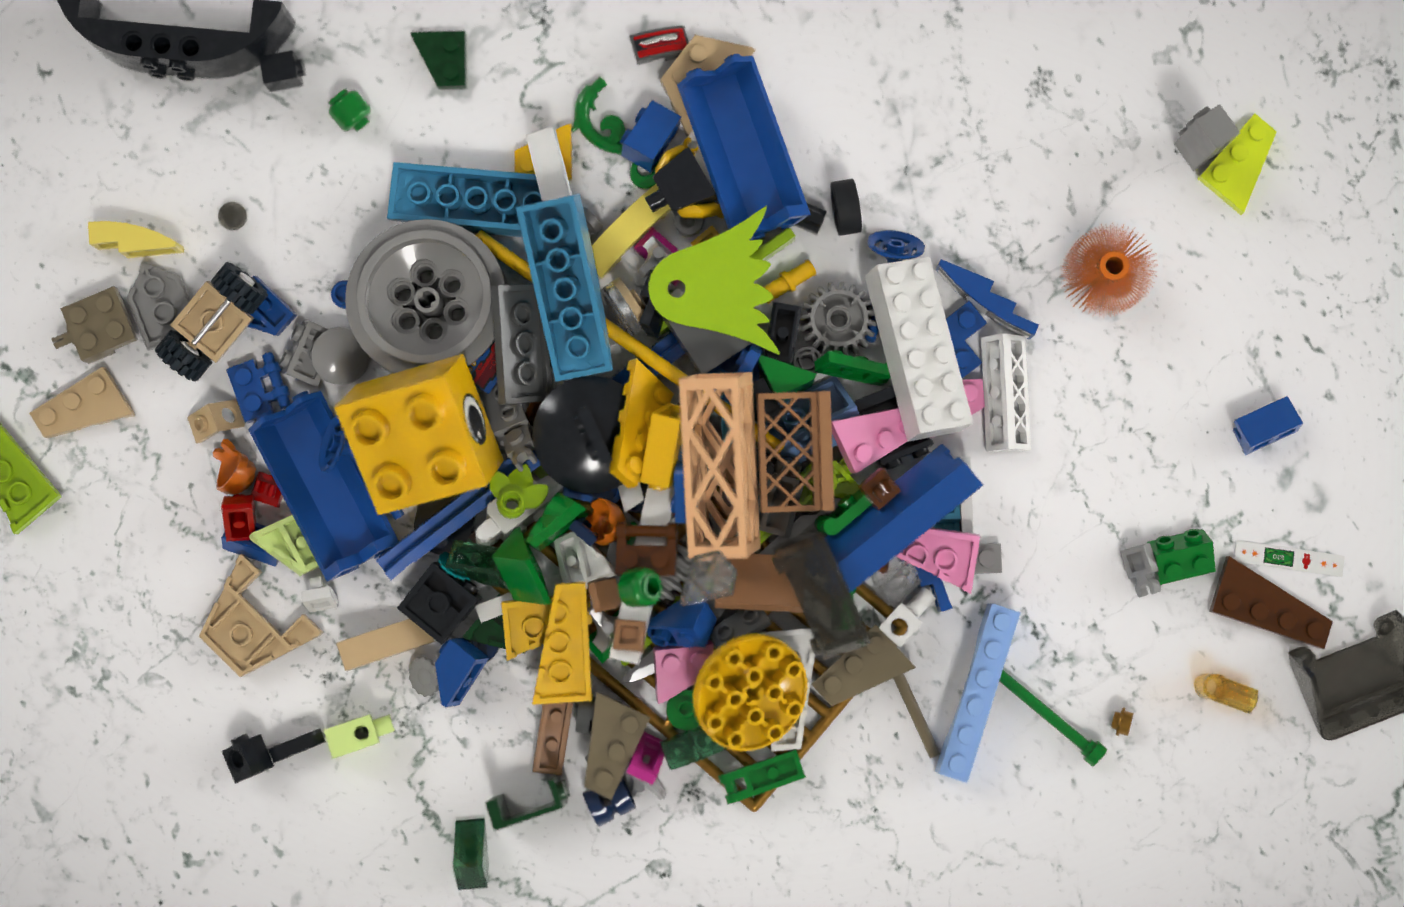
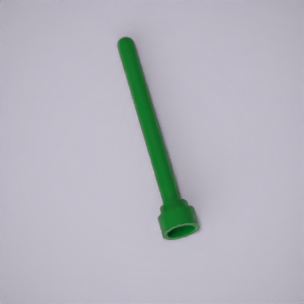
M1004 670L1002 671L999 682L1080 748V753L1088 764L1093 767L1102 759L1107 752V748L1099 741L1094 742L1092 739L1088 741Z

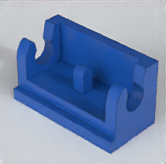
M1286 396L1234 421L1236 427L1233 428V432L1246 456L1298 432L1303 425V421L1289 397Z

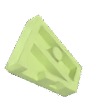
M293 515L255 531L249 536L252 542L299 576L319 568Z

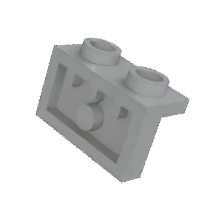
M303 320L302 324L298 323L291 335V339L294 340L290 351L285 350L279 364L283 366L281 373L318 387L321 377L315 371L312 364L313 342L329 329L309 320Z

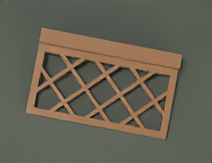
M830 391L758 393L757 424L760 513L834 511ZM798 398H809L810 411L801 418L790 407ZM765 399H775L784 407L773 420L764 411ZM782 399L792 400L788 404H786ZM786 411L799 422L789 434L776 423ZM809 417H810V426L806 423V420H807ZM765 419L770 423L766 428ZM801 426H804L810 432L811 439L804 448L791 438ZM772 427L776 428L785 437L775 449L765 442V434ZM787 441L800 451L789 464L777 453ZM810 447L811 456L806 452ZM766 449L771 452L767 457ZM803 455L811 462V471L805 478L792 467ZM773 456L786 467L775 479L766 472V464ZM788 471H791L801 481L791 493H788L778 483ZM811 477L812 486L807 482ZM767 478L772 482L768 487ZM803 485L812 491L813 505H801L793 497ZM776 486L787 497L779 506H768L767 494ZM790 500L795 504L791 506H785Z

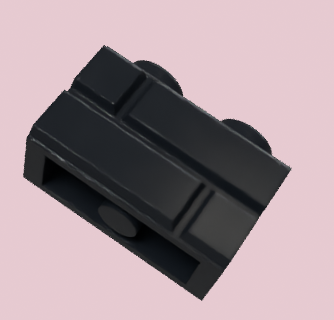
M773 302L768 336L777 347L780 355L765 349L764 356L792 365L801 306Z

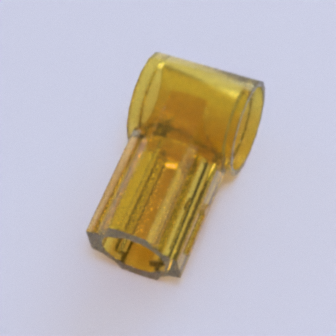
M1201 674L1194 683L1195 692L1199 697L1212 700L1247 714H1251L1259 698L1257 689L1229 680L1220 674ZM1211 679L1216 682V690L1213 694H1210L1207 690V683Z

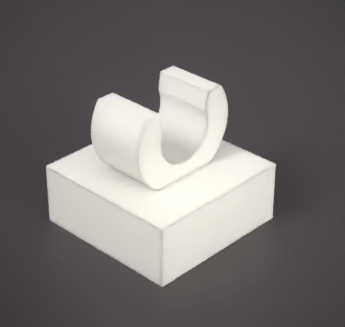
M322 577L310 578L311 590L301 592L302 603L311 613L338 607L337 595L330 586L326 585V582H323Z

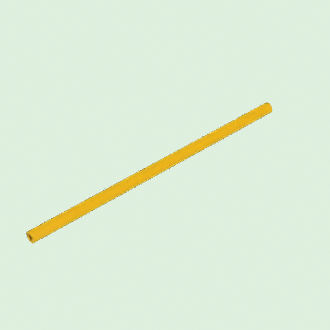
M483 230L477 233L476 236L490 249L497 259L533 283L527 261ZM605 317L609 338L679 387V378L688 376ZM709 398L706 406H708V404L710 403L711 398ZM722 400V402L732 415V406L726 403L724 400ZM715 407L714 412L722 417L718 409ZM755 423V441L758 442V424ZM769 432L765 434V442L775 449L781 441ZM784 444L783 447L777 452L778 454L782 451V449L784 448L785 444Z

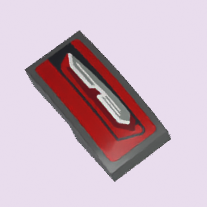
M684 26L658 28L629 35L637 65L662 58L665 61L677 58L689 43Z

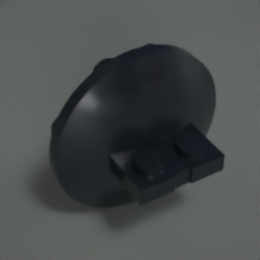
M600 376L578 377L556 387L541 403L533 423L532 438L534 450L545 472L563 487L576 492L594 494L607 492L623 485L622 482L609 472L615 436L620 435L621 426L618 418L620 410H623L625 406L624 385Z

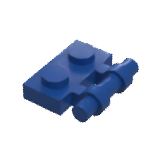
M273 352L262 355L265 364L262 368H258L256 360L251 359L226 369L246 423L256 421V417L265 411L271 410L274 413L272 402L278 400L281 409H286L291 404L288 397L290 395L287 385L284 386L280 375L282 369L279 365L280 363L275 361ZM267 377L270 378L273 390L268 393L263 379Z

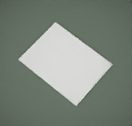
M640 482L637 487L630 489L624 484L618 487L624 513L644 500Z

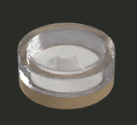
M620 277L601 288L604 301L620 327L633 337L643 331L639 321L645 305L634 289L629 291Z

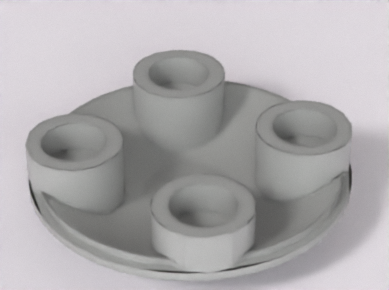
M345 327L331 328L323 332L313 342L312 364L318 375L326 382L337 385L349 384L359 379L366 371L369 355L359 345L351 329Z

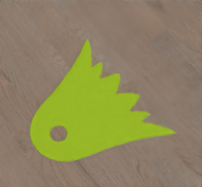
M767 206L733 228L704 242L679 250L661 260L651 273L648 291L654 308L663 317L674 323L737 337L780 355L773 341L757 325L759 323H769L770 320L762 312L754 309L755 306L766 303L774 298L767 289L754 283L769 269L771 263L749 257L758 250L763 240L750 241V239L759 227ZM680 280L684 283L685 293L681 297L676 298L669 294L668 285L671 281Z

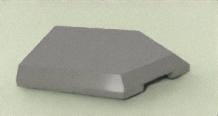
M143 261L138 271L140 273L133 288L131 287L127 300L146 349L154 350L170 330L176 331L170 325L189 303L190 298L179 275Z

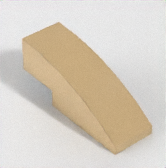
M407 619L336 644L345 671H351L435 641L434 638L412 620Z

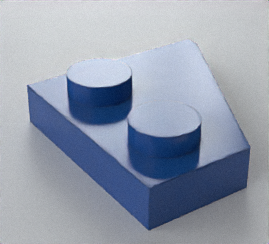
M253 275V278L257 280L256 282L261 284L263 289L267 291L268 296L257 310L250 314L254 319L248 327L280 336L297 317V314L258 276Z

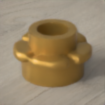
M1122 708L1121 713L1115 711L1111 728L1116 730V736H1119V734L1129 735L1134 713L1125 711L1126 708Z

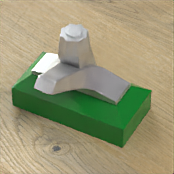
M591 605L587 611L595 622L597 629L588 637L589 649L603 664L609 659L614 638L615 621L618 619L620 609L611 616L604 611L594 613L593 605Z

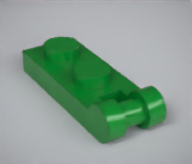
M831 350L815 361L814 372L874 386H882L891 379L887 362L871 361L864 356L853 357L845 355L838 350Z
M859 489L853 495L848 494L837 503L839 507L828 516H818L815 519V528L825 534L835 535L872 504Z
M793 749L723 773L718 778L720 784H724L727 793L725 795L727 804H732L804 779L806 776L797 750ZM743 778L746 788L738 790L735 780Z

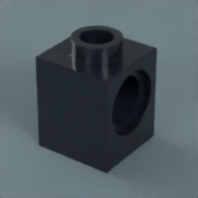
M248 734L241 735L231 740V747L221 751L235 784L274 767L261 734L251 738L248 737Z

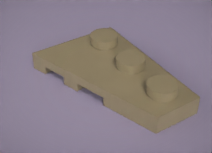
M599 692L596 693L584 787L610 800L613 798L651 717Z

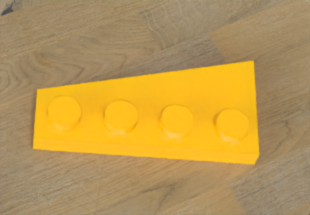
M637 358L628 361L627 371L630 372L629 382L624 383L623 395L626 396L625 406L623 410H620L618 418L621 426L620 435L615 436L609 472L628 489L637 487L641 478L651 415L666 403H670L674 395Z
M585 581L555 583L532 705L592 701Z

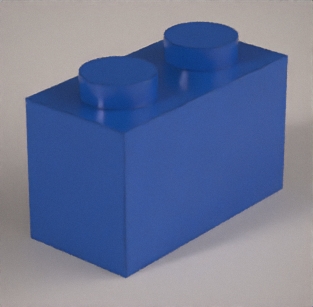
M652 100L647 108L642 107L635 118L636 125L633 129L628 128L623 134L620 144L623 145L621 156L651 173L679 131L682 116Z

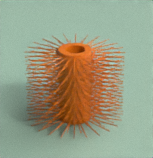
M1110 224V235L1108 231L1107 239L1105 230H1103V234L1101 233V237L1098 230H1096L1097 236L1094 231H1092L1093 233L1089 232L1090 236H1087L1089 235L1085 233L1086 237L1082 236L1090 244V247L1088 245V248L1085 247L1086 250L1075 242L1076 245L1072 247L1073 251H1071L1072 255H1070L1072 258L1067 262L1071 264H1065L1069 266H1064L1067 268H1063H1071L1072 270H1062L1071 272H1064L1069 274H1062L1067 276H1060L1074 283L1073 287V284L1068 281L1072 285V287L1068 288L1069 290L1075 288V286L1078 287L1070 295L1087 285L1090 287L1074 305L1089 293L1081 305L1083 306L1087 302L1094 311L1097 308L1099 309L1098 305H1100V310H1103L1104 314L1105 307L1107 311V299L1108 315L1109 312L1111 313L1113 305L1114 310H1112V314L1116 307H1118L1117 313L1120 308H1122L1121 311H1125L1127 307L1135 305L1137 302L1139 303L1138 295L1141 292L1145 295L1143 290L1146 291L1148 286H1145V284L1151 279L1143 278L1148 272L1135 270L1149 271L1144 269L1152 264L1145 263L1141 258L1146 262L1154 263L1146 259H1150L1146 256L1149 251L1143 253V256L1142 254L1138 255L1149 245L1127 257L1128 255L1126 254L1140 239L1128 248L1136 236H1133L1131 239L1129 234L1124 236L1121 233L1118 236L1116 228L1114 239V235H1111ZM1131 292H1133V293L1138 297V298H1136L1135 296H1133V298L1135 299V301L1130 297V299L1132 300V302H1131V301L1127 298V296H1126V295L1129 296V294L1132 295Z

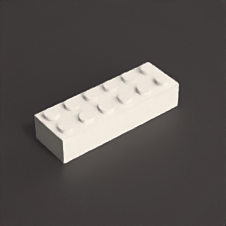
M930 257L876 265L865 275L907 442L961 432L974 423Z

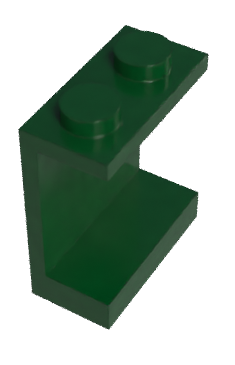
M556 775L548 781L554 798L553 802L512 816L510 815L504 793L487 800L485 804L494 831L564 808L568 803V797L571 796L566 780L561 781L560 776Z

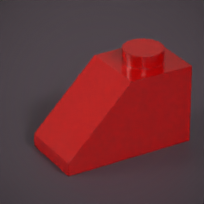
M236 494L224 496L221 510L226 542L250 540L249 536L256 531L254 495Z

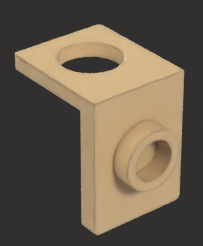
M237 400L207 404L187 417L196 443H202L220 431L245 426ZM223 408H228L233 412L234 422H227L223 418Z

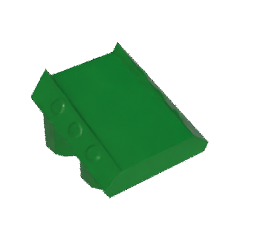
M558 492L550 500L544 514L534 525L525 541L532 548L540 552L555 541V539L567 532L574 520L586 517L589 514L585 511L586 508Z

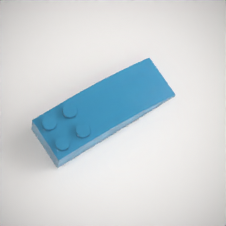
M393 162L387 219L399 222L422 219L440 220L456 224L469 232L478 233L483 230L485 233L492 235L522 237L516 207L542 202L535 174Z
M580 194L516 207L555 382L612 371L613 365L603 301Z

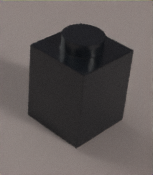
M293 50L259 56L263 84L270 92L303 86L302 76H306L305 65L302 59H298Z

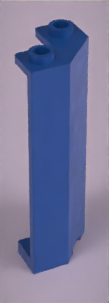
M733 54L724 59L725 63L716 70L703 71L701 68L689 71L686 73V78L679 82L677 86L728 230L767 206L764 217L751 237V241L765 237L764 233L766 231L774 230L777 227H781L782 230L790 228L811 215L755 59L753 56Z
M304 391L295 395L292 398L293 402L285 410L276 413L268 410L259 414L256 417L257 421L248 430L328 582L360 568L359 565L372 558L377 559L381 554H384V552L398 543L399 540L386 515L377 514L359 467L348 454L346 456L341 455L330 471L324 472L320 470L319 453L321 443L334 415L321 391L311 394L308 391Z
M943 444L939 445L894 481L901 491L885 506L877 510L873 505H870L837 534L827 535L804 555L807 559L805 566L814 576L819 573L822 578L825 577L827 579L824 585L834 597L840 595L844 599L849 593L983 486L982 482L959 457L954 459L946 446Z

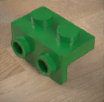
M1190 529L1182 534L1161 536L1156 540L1147 542L1151 545L1159 571L1155 572V578L1159 581L1160 585L1216 572L1213 541L1203 529Z

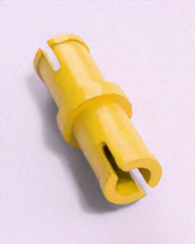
M806 259L790 271H782L779 273L778 278L763 286L774 296L772 300L766 303L770 304L788 291L790 293L794 292L796 286L816 276L817 273L812 263Z

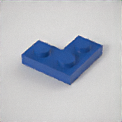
M970 301L946 318L962 379L982 364L965 340L987 324Z

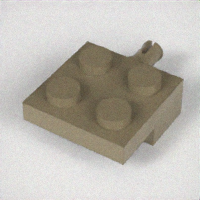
M115 286L60 308L67 324V332L52 338L56 349L73 343L81 361L88 364L115 353L116 349L138 340L118 288Z

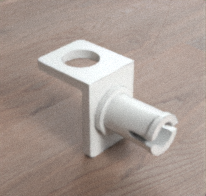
M921 587L920 591L906 605L902 603L896 605L893 608L894 611L879 626V629L898 647L903 646L923 624L919 616L936 600L935 596L925 587ZM897 618L903 619L907 623V631L901 636L895 635L891 631V623Z

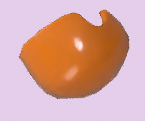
M598 498L591 502L590 506L593 508V513L591 516L586 517V519L592 524L590 530L598 534V539L595 543L606 546L617 540V522H626V518L620 506L607 499Z

